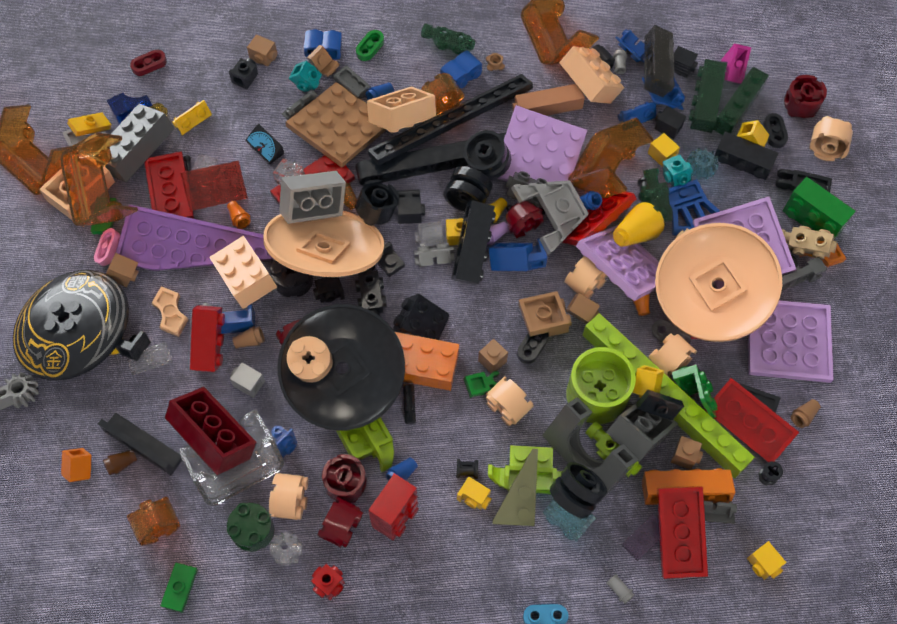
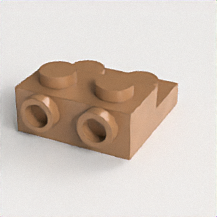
M558 291L519 299L518 305L529 336L548 333L550 337L569 332V326L572 325L571 317L569 314H566L564 299H560Z

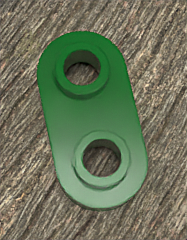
M371 30L356 46V56L359 60L368 61L374 57L384 44L383 33L379 30Z

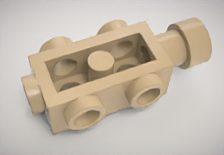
M799 226V228L793 227L792 232L789 233L782 229L789 250H792V253L795 255L803 256L804 253L812 254L813 258L819 257L824 259V257H830L831 252L835 253L837 241H834V234H831L828 230L820 229L815 231L806 226ZM797 237H804V239L798 240ZM822 240L824 243L818 244L817 241Z

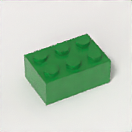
M807 176L792 192L782 210L789 218L794 219L802 226L811 228V230L819 231L824 229L830 231L831 234H834V240L843 231L856 212Z

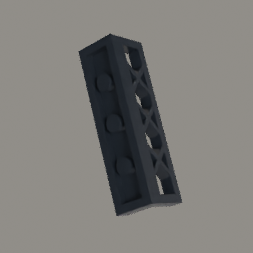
M117 413L108 422L101 419L98 423L105 433L129 449H132L170 476L184 459L182 455Z

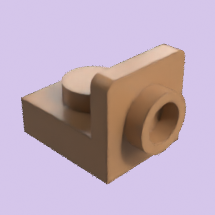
M321 45L307 57L311 64L326 77L332 75L340 65L330 57Z

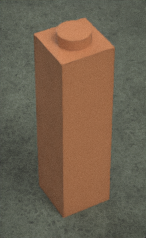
M572 84L515 95V103H512V110L514 111L517 105L548 116L583 109L585 97L578 85Z

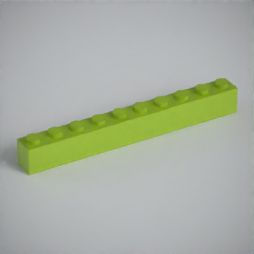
M600 313L585 325L582 336L595 348H612L625 355L633 365L635 375L637 368L643 365L659 369ZM665 373L663 374L660 394L681 400L684 404L683 409L674 418L678 426L694 441L702 443L701 448L725 470H731L732 477L735 479L755 457Z

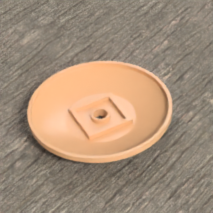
M344 210L342 216L288 224L283 216L279 214L267 224L263 235L265 249L272 258L287 268L314 276L341 277L363 272L374 266L381 259L384 251V239L380 231L374 225L365 224L364 219L360 216Z
M710 223L684 232L667 247L657 267L655 286L657 298L664 314L678 329L697 339L725 342L753 333L771 317L781 296L782 272L774 251L756 233L734 224ZM716 280H721L724 286L721 289H715L712 283Z

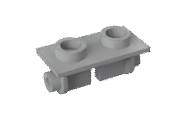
M449 243L438 244L437 248L429 249V246L417 247L418 250L413 251L415 255H418L415 258V265L420 267L433 265V257H436L437 264L451 263V261L455 260L454 253H450V250H454V247L449 246Z

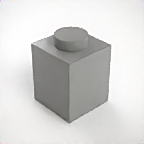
M241 363L239 367H235L230 375L233 387L252 398L256 396L265 383L263 374L244 363Z

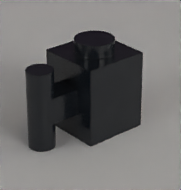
M420 189L397 190L399 194L397 204L398 224L422 223L421 216H425V204H421Z

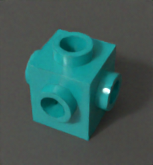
M306 60L295 65L288 79L299 90L307 92L315 90L319 86L322 74L314 65H311Z
M680 154L662 162L664 179L673 187L685 185L692 181V167L689 162H685Z

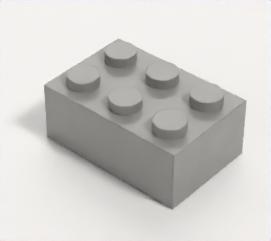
M337 171L282 177L279 212L288 224L342 216L346 182Z

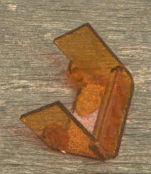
M531 0L521 12V19L538 57L546 65L559 63L572 46L589 49L599 39L597 35L580 29L569 40L567 39L558 20L565 9L563 0Z
M26 104L4 107L0 118V164L34 195H40L42 193L39 189L76 155L78 147L74 145L51 149L49 157L46 156L33 144L35 132L27 123L31 106Z
M637 117L603 129L592 136L568 180L571 181L574 187L583 191L598 192L602 198H609L626 192L628 188L615 174L616 169L622 160L633 158L638 147L651 143L654 139Z
M96 132L62 152L60 163L71 216L75 225L90 226L119 221L138 211L137 207L122 206L118 201L110 202L103 167L112 158L110 146L121 141L122 136Z

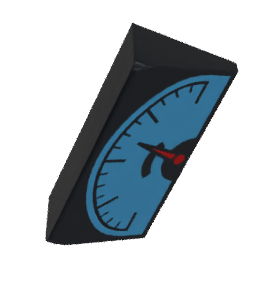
M260 124L255 126L246 139V142L269 164L284 154L282 145Z

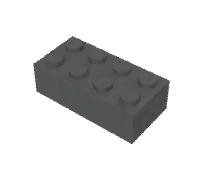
M138 104L101 146L96 149L91 157L106 167L112 177L127 182L175 128L165 113Z

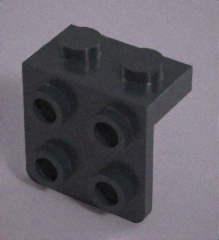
M420 294L407 297L401 305L402 310L400 314L394 319V332L409 333L414 336L439 340L449 319V314Z

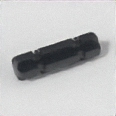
M405 384L403 385L405 424H415L414 385Z

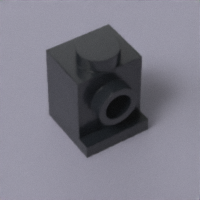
M240 58L234 68L229 70L231 82L248 89L258 75L256 63L250 58L246 60Z
M324 277L314 281L316 288L313 289L315 299H320L321 303L334 301L338 297L341 300L345 299L339 277Z

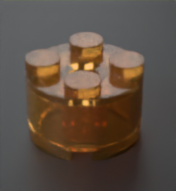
M441 73L434 76L435 80L431 83L428 80L421 88L422 91L435 95L436 116L459 105L465 96L449 73Z
M163 497L155 502H152L151 499L139 504L140 509L127 515V520L141 546L156 543L159 541L158 537L164 534L168 537L180 528L179 519L168 497Z

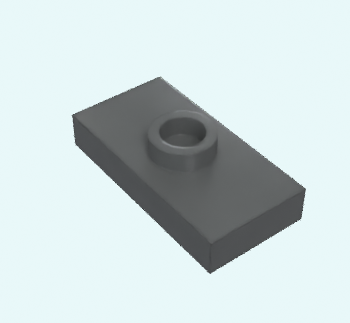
M347 65L333 75V79L350 91L356 98H363L371 87Z

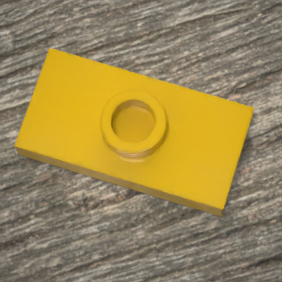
M103 112L70 118L67 122L76 137L110 130L112 125Z

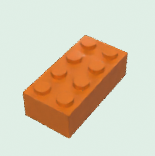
M395 332L401 343L405 358L403 382L451 391L459 356V344Z

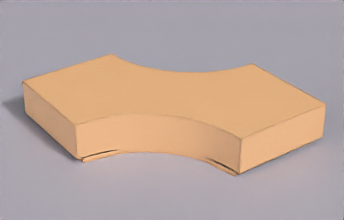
M161 286L152 301V305L158 308L162 314L160 329L179 337L188 322V318L178 309L180 295Z

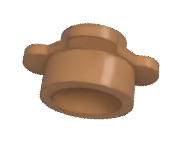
M498 53L487 56V70H503L505 67L502 62L503 56Z

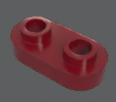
M152 50L134 58L130 63V67L135 75L143 76L164 67L167 63V58L162 50Z

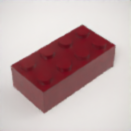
M205 387L169 401L165 419L216 475L251 459L257 442Z

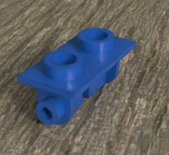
M625 29L622 32V38L615 37L620 42L618 45L623 50H629L632 53L630 55L632 59L638 63L639 61L647 63L644 58H648L652 52L641 40L635 45L639 38L631 30Z
M645 102L633 110L620 111L617 117L619 121H623V129L625 130L655 119L657 115L656 104L654 102Z
M282 426L273 427L271 434L276 439V446L283 458L286 454L289 455L295 450L297 440L292 428L287 432Z

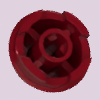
M529 201L513 205L505 216L510 234L520 239L526 236V232L532 229L536 230L544 222V217L541 214L542 210Z

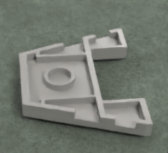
M570 180L547 182L545 184H515L511 188L519 203L536 196L555 231L539 239L548 255L589 214Z

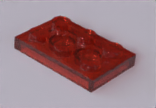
M239 160L181 173L190 211L248 198Z

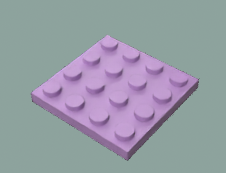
M516 105L504 138V142L511 152V164L506 173L497 179L507 182L509 175L513 177L515 172L524 171L530 175V178L535 180L542 178L547 182L571 181L587 130Z
M770 197L693 220L694 228L710 223H728L749 229L760 236L772 248L779 261L782 275L796 271ZM721 280L714 281L716 289H721L724 286Z
M618 225L581 239L576 245L581 254L589 258L598 270L603 271L613 284L618 285L628 298L636 301L656 290L655 279L659 261L639 243L625 247L617 245L613 239V232Z
M779 300L775 311L766 323L748 335V375L831 383L833 381L830 305Z

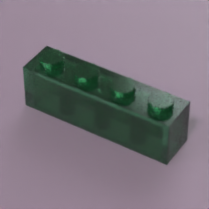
M705 59L703 66H699L697 76L700 77V80L696 81L694 91H697V95H693L691 106H694V110H690L688 121H691L690 129L708 133L713 132L717 120L727 63Z
M752 67L717 117L713 130L721 135H724L725 132L732 134L763 90L769 75Z

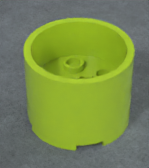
M596 347L583 352L576 359L566 389L567 402L569 403L578 397L593 412L586 422L594 423L597 421L599 424H605L617 419L626 408L635 387L636 375L633 365L625 355L612 348Z

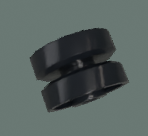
M483 130L475 133L468 139L464 147V158L468 165L484 173L490 180L501 177L510 167L512 160L511 152L502 137L494 131Z
M461 166L453 171L443 196L452 207L465 212L466 204L472 200L486 203V198L489 197L493 184L479 170Z
M570 462L561 472V477H558L550 486V493L553 499L565 511L579 518H588L595 510L596 504H599L606 496L607 487L592 470L582 464Z

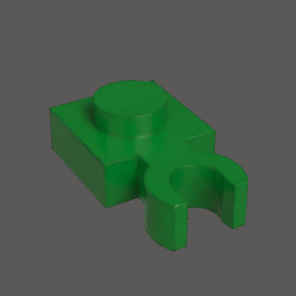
M485 372L465 376L463 380L470 398L487 394L491 390L490 387L493 388L498 383L493 378L498 377L499 372H492L488 377H486Z

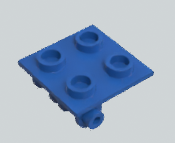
M667 75L662 83L642 77L645 88L655 104L666 105L672 109H684L682 103L685 101V96L674 76Z

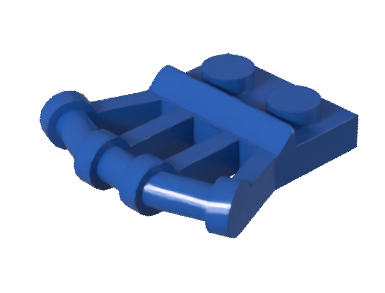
M697 179L685 185H678L661 192V196L669 210L668 212L671 214L673 236H677L682 230L685 231L687 228L689 230L694 228L693 218L688 209L693 208L698 218L705 216L700 205L711 214L720 212L707 199ZM678 212H681L688 226H679Z

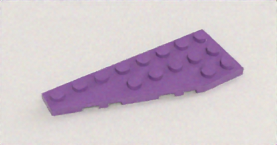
M130 204L116 251L117 254L138 262V268L152 271L213 266L214 264L209 258L210 256L244 236L260 261L275 260L265 249L263 242L264 234Z

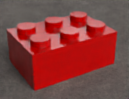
M394 473L368 510L372 527L392 541L397 536L400 538L407 527L405 524L408 519H413L419 510L417 508V488Z

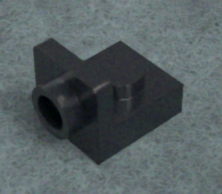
M391 242L384 244L383 255L377 264L391 277L404 268L405 263L393 250Z

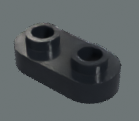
M777 113L768 114L763 122V126L769 134L768 143L774 148H782L788 141L784 120Z
M657 320L652 325V334L661 341H664L672 333L674 336L681 334L689 344L691 342L690 335L684 333L667 320ZM660 326H665L666 332L661 334L659 333L658 328Z
M528 333L518 347V359L525 364L533 363L547 344L549 334L543 333L529 336ZM538 336L541 338V340L537 341L535 340V337ZM529 352L531 356H525L524 353Z

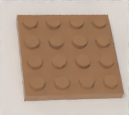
M337 82L286 121L288 129L340 167L345 166L386 131V129L379 128L369 122L367 103L360 98H356Z

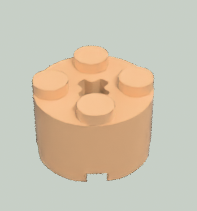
M829 116L823 117L814 127L810 150L814 151V155L817 158L825 161H835V158L840 157L841 159L845 158L849 153L852 140V124Z
M584 256L575 265L576 268L573 273L569 272L564 283L576 293H581L590 299L594 294L593 290L595 288L600 289L605 284L607 275L603 271L598 270L595 264Z
M671 333L664 339V345L661 349H655L648 358L660 370H664V373L672 380L670 377L672 372L687 366L692 360L690 357L691 353L696 355L697 350L679 334L674 336Z
M306 336L293 341L287 352L289 369L302 381H320L332 368L333 359L330 350L322 340L316 337ZM312 355L315 360H311L310 364H308L305 359Z
M505 376L486 394V400L488 401L486 404L494 412L498 410L503 415L501 419L508 426L515 425L534 407L531 400L527 403L524 399L527 396L526 393L511 379L507 381Z
M283 473L275 474L272 484H276V486L270 492L269 513L271 517L293 520L302 519L303 510H306L307 497H304V490L308 488V477Z

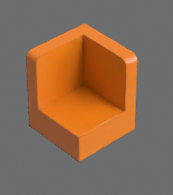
M84 448L63 450L61 475L69 482L90 479L92 455Z

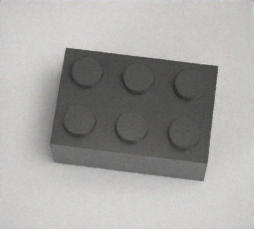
M635 403L617 418L606 433L611 436L615 443L620 446L624 444L640 462L666 439L678 423L674 419L669 420L638 410Z

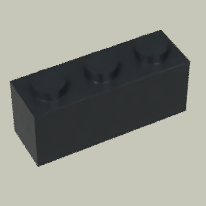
M725 132L713 159L722 164L730 165L739 171L752 174L756 178L767 180L779 153Z

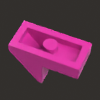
M733 44L721 59V62L727 63L724 75L725 81L743 84L752 47Z

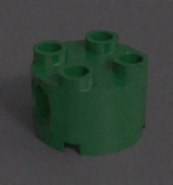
M250 502L240 503L229 515L227 533L236 546L243 551L256 552L268 546L273 539L275 531L273 520L263 506Z

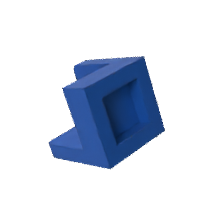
M537 239L536 246H533V251L528 254L529 270L543 268L547 264L548 257L539 239Z

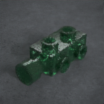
M427 23L422 27L421 37L426 39L432 38L436 47L440 50L446 51V49H449L453 53L460 55L464 51L470 52L475 47L476 40L463 32L439 26L434 28L433 25Z
M659 168L643 170L647 185L642 186L640 199L642 202L652 204L657 212L660 211L664 218V226H666L665 222L672 221V208L669 202L667 183H659Z

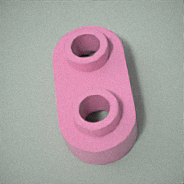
M109 228L105 230L100 237L94 261L101 266L109 265L116 253L121 235L115 229Z

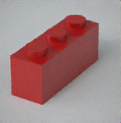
M197 305L192 309L190 370L215 372L222 366L223 354H220V348L224 343V334H221V327L225 323V314L222 313V307Z

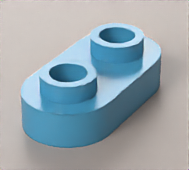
M560 604L530 605L523 613L524 624H566L568 621V611ZM559 612L561 619H555L553 613ZM531 613H537L539 618L533 620L530 616Z

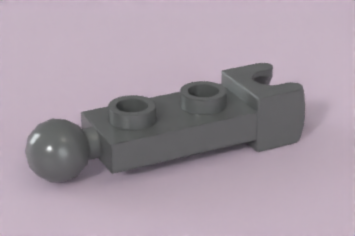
M817 257L807 261L803 268L799 266L796 267V271L782 275L781 291L806 280L811 283L822 277L821 273L827 270L825 264Z

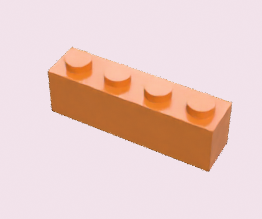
M715 468L713 470L692 469L681 471L679 469H672L670 471H659L653 469L645 471L642 479L645 505H658L657 488L690 486L703 487L704 501H711L713 503L732 502L735 488L731 470Z

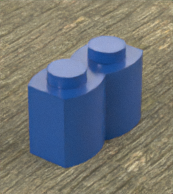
M313 29L305 31V57H308L321 45L332 59H340L342 33L335 30L322 32Z
M464 51L454 60L447 62L441 67L440 78L454 91L464 88L468 81L477 79L481 75L482 63L469 51Z

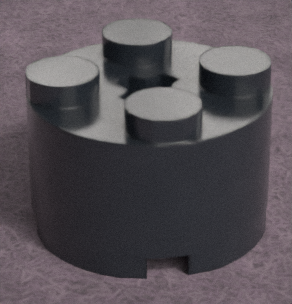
M369 180L365 182L355 204L356 211L367 225L385 224L391 220L394 214L399 194L389 183L385 185L382 184L381 180Z
M276 260L273 261L270 267L271 276L277 285L276 290L285 297H300L311 289L313 275L297 272Z

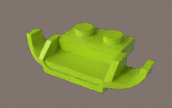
M381 417L371 424L358 429L336 431L349 455L359 460L370 455L373 458L377 457L381 472H385L392 467L394 457L393 438Z
M510 445L509 465H505V468H497L492 464H488V477L499 487L508 490V492L532 449H538L536 493L551 494L550 486L558 477H561L562 471H557V468H553V448Z

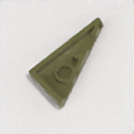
M532 449L522 469L494 516L492 524L535 526L538 449Z

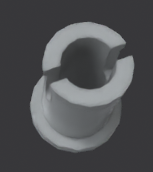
M620 49L616 50L613 55L615 59L614 72L616 74H624L626 72L627 53Z
M617 574L607 581L606 584L620 598V602L622 601L626 604L634 597L633 589H629Z

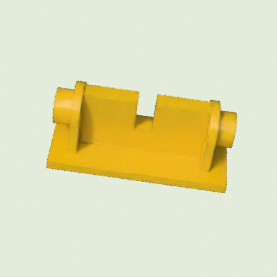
M202 100L179 117H175L172 124L175 128L179 129L181 135H184L210 117L212 113L205 100Z

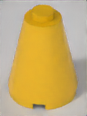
M647 202L635 205L613 232V239L616 244L625 247L658 238L664 230V218L660 211L657 212L653 208L654 206Z

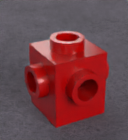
M325 564L323 567H318L312 574L313 579L311 582L314 586L312 590L321 598L325 596L331 600L333 597H337L345 584L343 577H341L343 575L342 571L334 565L330 567ZM330 576V582L324 583L323 581Z

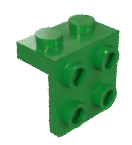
M697 365L684 366L673 371V379L688 396L699 393L702 405L708 414L715 418V411L718 410L715 398L711 397L713 386L711 381L707 380L705 372L700 371Z

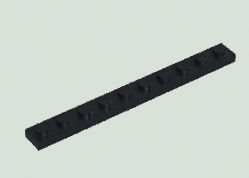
M520 74L368 149V155L379 166L515 98V95H520L533 89V83L523 74Z

